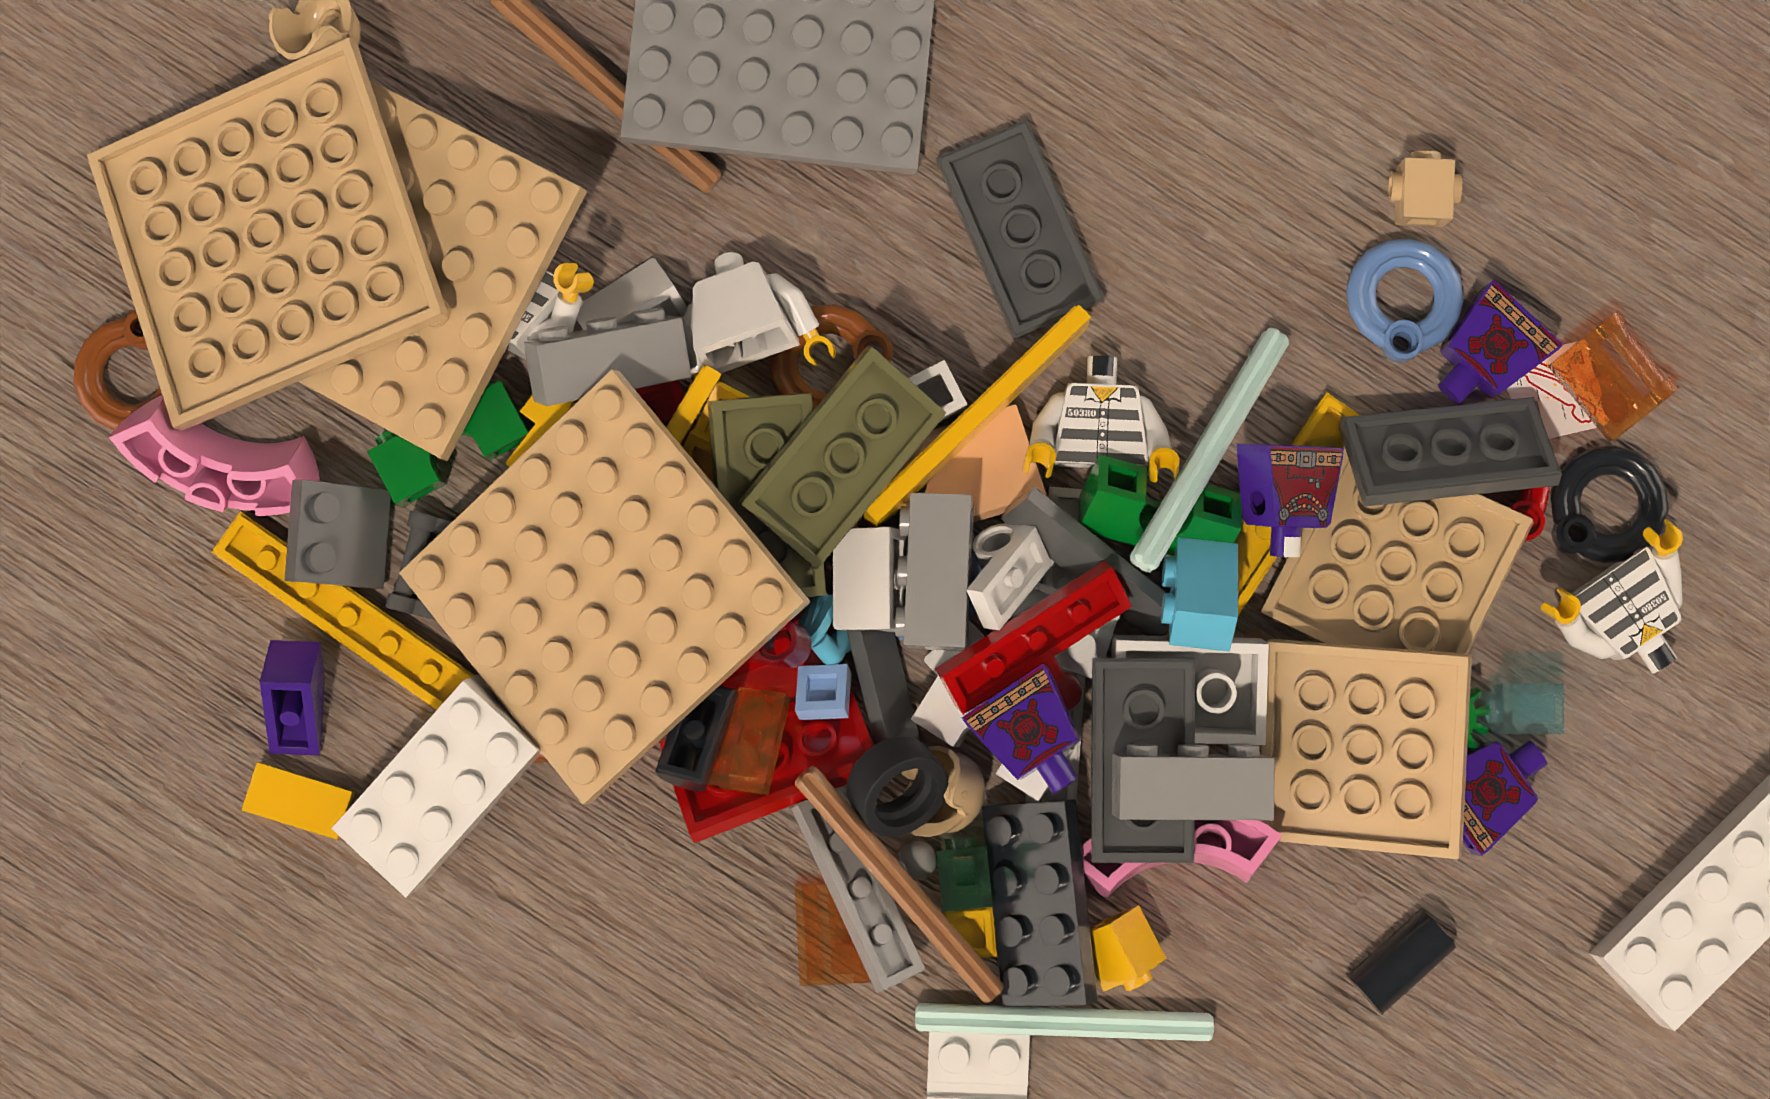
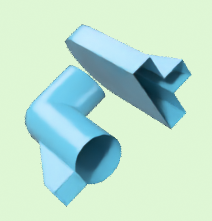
M827 593L824 596L812 597L797 624L809 633L811 649L826 665L840 664L845 654L852 650L847 630L834 629L831 635L826 632L833 621V594L828 595Z

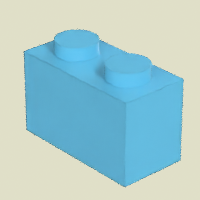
M1178 537L1174 557L1165 556L1162 571V586L1170 587V593H1164L1161 607V623L1169 624V645L1230 652L1238 619V544Z

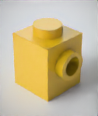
M1139 905L1110 916L1090 928L1094 973L1103 992L1123 985L1126 991H1131L1153 979L1150 970L1167 959Z

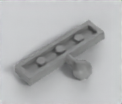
M836 788L837 792L848 803L842 788ZM809 800L791 808L876 993L882 992L926 970L892 896ZM923 841L908 842L900 849L896 859L914 881L928 878L934 872L937 865L934 849Z

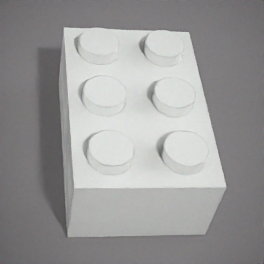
M1113 634L1111 658L1195 659V743L1266 745L1269 644L1262 638H1233L1230 652L1169 645V636Z

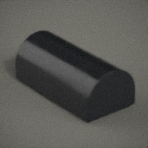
M722 686L717 687L668 732L655 773L661 779L692 791L703 792L706 790L738 697L734 689Z
M1419 910L1346 977L1376 1011L1383 1015L1447 957L1456 946L1428 914Z

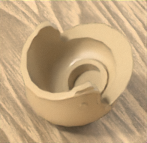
M299 0L294 13L283 6L273 7L269 13L271 40L276 50L292 62L348 37L359 45L360 22L349 0Z
M931 746L928 748L943 765L948 776V787L944 793L945 799L940 809L926 824L910 833L915 836L932 837L962 830L976 818L984 803L985 784L978 765L966 755L956 753L951 749L941 746ZM915 768L902 772L904 777L911 779L903 794L913 784L918 774V769Z

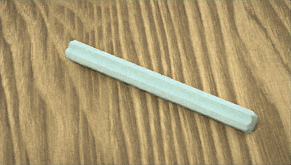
M1270 327L1261 334L1132 551L1130 560L1132 564L1139 567L1142 571L1151 572L1159 566L1288 347L1289 338L1285 334L1280 333L1278 329Z
M919 1003L915 1008V1027L919 1031L1210 1041L1214 1034V1019L1209 1013Z

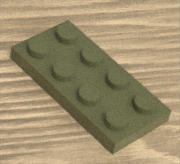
M867 346L737 503L812 568L818 569L945 416L946 412L873 347Z
M811 393L707 401L714 486L806 597L826 595L824 562L818 569L812 568L737 503L813 412Z

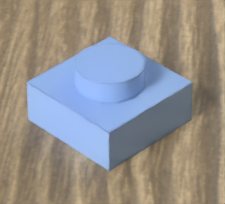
M848 664L798 666L795 712L799 720L849 718L851 672Z

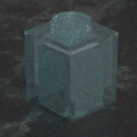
M1493 684V694H1487L1485 706L1490 708V713L1485 715L1488 724H1493V734H1564V684Z

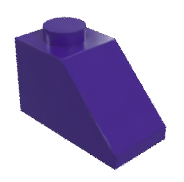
M270 640L260 678V689L269 753L320 756L325 687L321 642Z

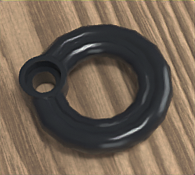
M1615 445L1592 447L1571 458L1561 470L1562 476L1559 485L1554 486L1550 498L1554 522L1551 536L1554 545L1560 551L1567 554L1579 553L1583 557L1602 563L1622 562L1634 555L1633 552L1639 548L1651 547L1643 537L1645 528L1651 527L1658 536L1663 532L1664 520L1667 518L1669 511L1667 488L1656 467L1638 452ZM1615 475L1624 478L1633 486L1638 496L1639 509L1636 519L1628 528L1619 533L1606 534L1595 530L1592 521L1581 513L1580 500L1583 490L1590 481L1599 476ZM1572 524L1579 525L1583 530V538L1580 542L1572 541L1568 535L1569 527Z

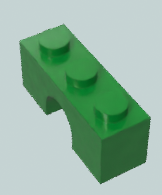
M489 380L462 435L472 437L483 456L492 461L518 447L530 430L506 385L501 381L492 384ZM390 431L379 435L375 439L378 446L367 451L394 504L401 508L446 485L438 470L437 457Z
M1099 454L1080 493L1078 522L1094 535L1136 546L1161 504V501L1153 500L1146 495L1147 467ZM1206 484L1166 554L1174 556L1178 537L1234 543L1242 529L1240 493Z

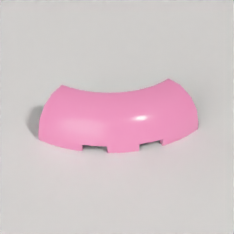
M163 395L152 399L134 411L119 424L109 437L124 457L150 480L156 483L159 478L171 487L185 493L184 500L220 512H224L227 507L255 511L256 516L289 513L292 480L320 482L319 470L314 454L304 436L278 443H254L220 434L202 423L183 431L177 430L172 427Z
M1194 820V863L1222 869L1248 883L1283 835L1259 820ZM1091 838L1081 846L1084 880L1106 900L1117 888L1133 876L1159 865L1170 864L1092 863Z

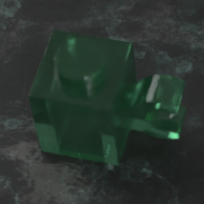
M974 836L945 839V848L935 849L942 911L993 907L987 846L985 844L975 845Z

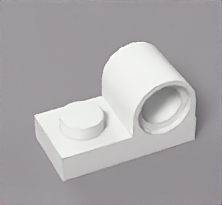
M997 524L983 530L974 539L973 550L982 571L966 591L983 628L1000 631L1052 566L1036 526Z

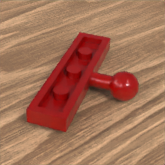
M1103 561L1004 624L1000 631L995 630L936 667L935 670L955 707L964 715L1044 664L1052 672L1069 711L1080 702L1082 686L1073 674L1063 672L1055 656L1130 609L1132 605L1113 567L1106 561Z

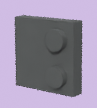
M292 480L284 581L384 589L391 498L387 489L308 480Z

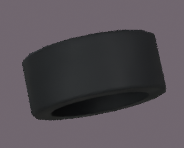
M898 736L879 742L859 758L847 779L846 795L852 808L869 829L881 836L896 837L913 832L926 824L935 815L945 799L944 793L948 787V776L943 765L926 745L913 737ZM918 769V774L913 784L904 794L893 801L876 804L882 788L892 778L904 771Z

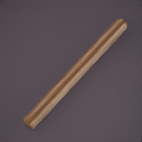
M490 0L494 8L622 120L626 87L528 0ZM651 146L704 193L711 191L722 177L721 171L699 151Z
M814 766L803 771L795 780L796 787L976 995L985 1003L992 1001L1004 988L1000 979L866 826L824 775Z

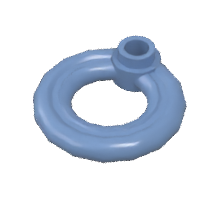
M1411 238L1386 240L1367 250L1352 268L1346 289L1349 314L1360 333L1382 348L1385 356L1391 361L1398 363L1408 362L1419 352L1426 351L1444 341L1457 325L1464 302L1461 278L1450 259L1431 244ZM1407 267L1419 271L1428 279L1433 288L1434 302L1432 309L1424 319L1416 323L1409 320L1394 322L1382 313L1377 304L1376 289L1378 282L1385 273L1394 268ZM1393 337H1403L1408 343V349L1406 351L1397 350L1393 345Z

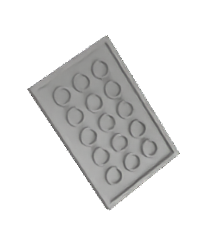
M635 0L620 140L624 143L916 175L919 162L934 0Z

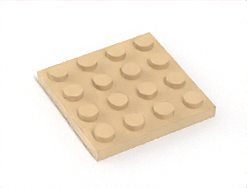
M1344 446L1331 524L1327 528L1302 529L1300 557H1288L1261 610V614L1319 643L1468 654L1533 525V519L1479 494L1363 507Z
M1280 639L1267 640L1266 642L1269 644L1266 745H1262L1261 755L1275 758L1274 820L1259 821L1283 835L1279 842L1459 859L1462 856L1472 654Z

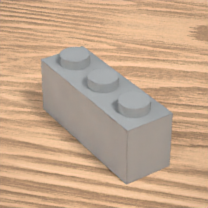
M651 308L634 312V321L617 324L616 317H605L587 321V330L569 333L568 326L539 330V339L524 342L534 402L551 406L580 400L611 369L620 371L634 389L691 377L682 318L665 314L664 308Z
M910 493V506H901L900 536H908V555L899 556L897 580L898 586H906L905 606H897L895 635L904 637L903 645L907 649L963 651L968 648L970 597L966 589L971 585L974 500L972 495Z
M1128 744L1126 754L1112 753V815L1120 820H1274L1275 758L1259 755V746L1228 745V754H1209L1208 745L1185 744L1178 745L1177 754H1158V745Z

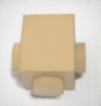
M1437 151L1411 152V158H1404L1396 167V172L1391 171L1389 174L1388 200L1395 201V225L1444 227L1453 220L1454 204H1459L1462 196L1461 174H1455V160L1441 159V153Z

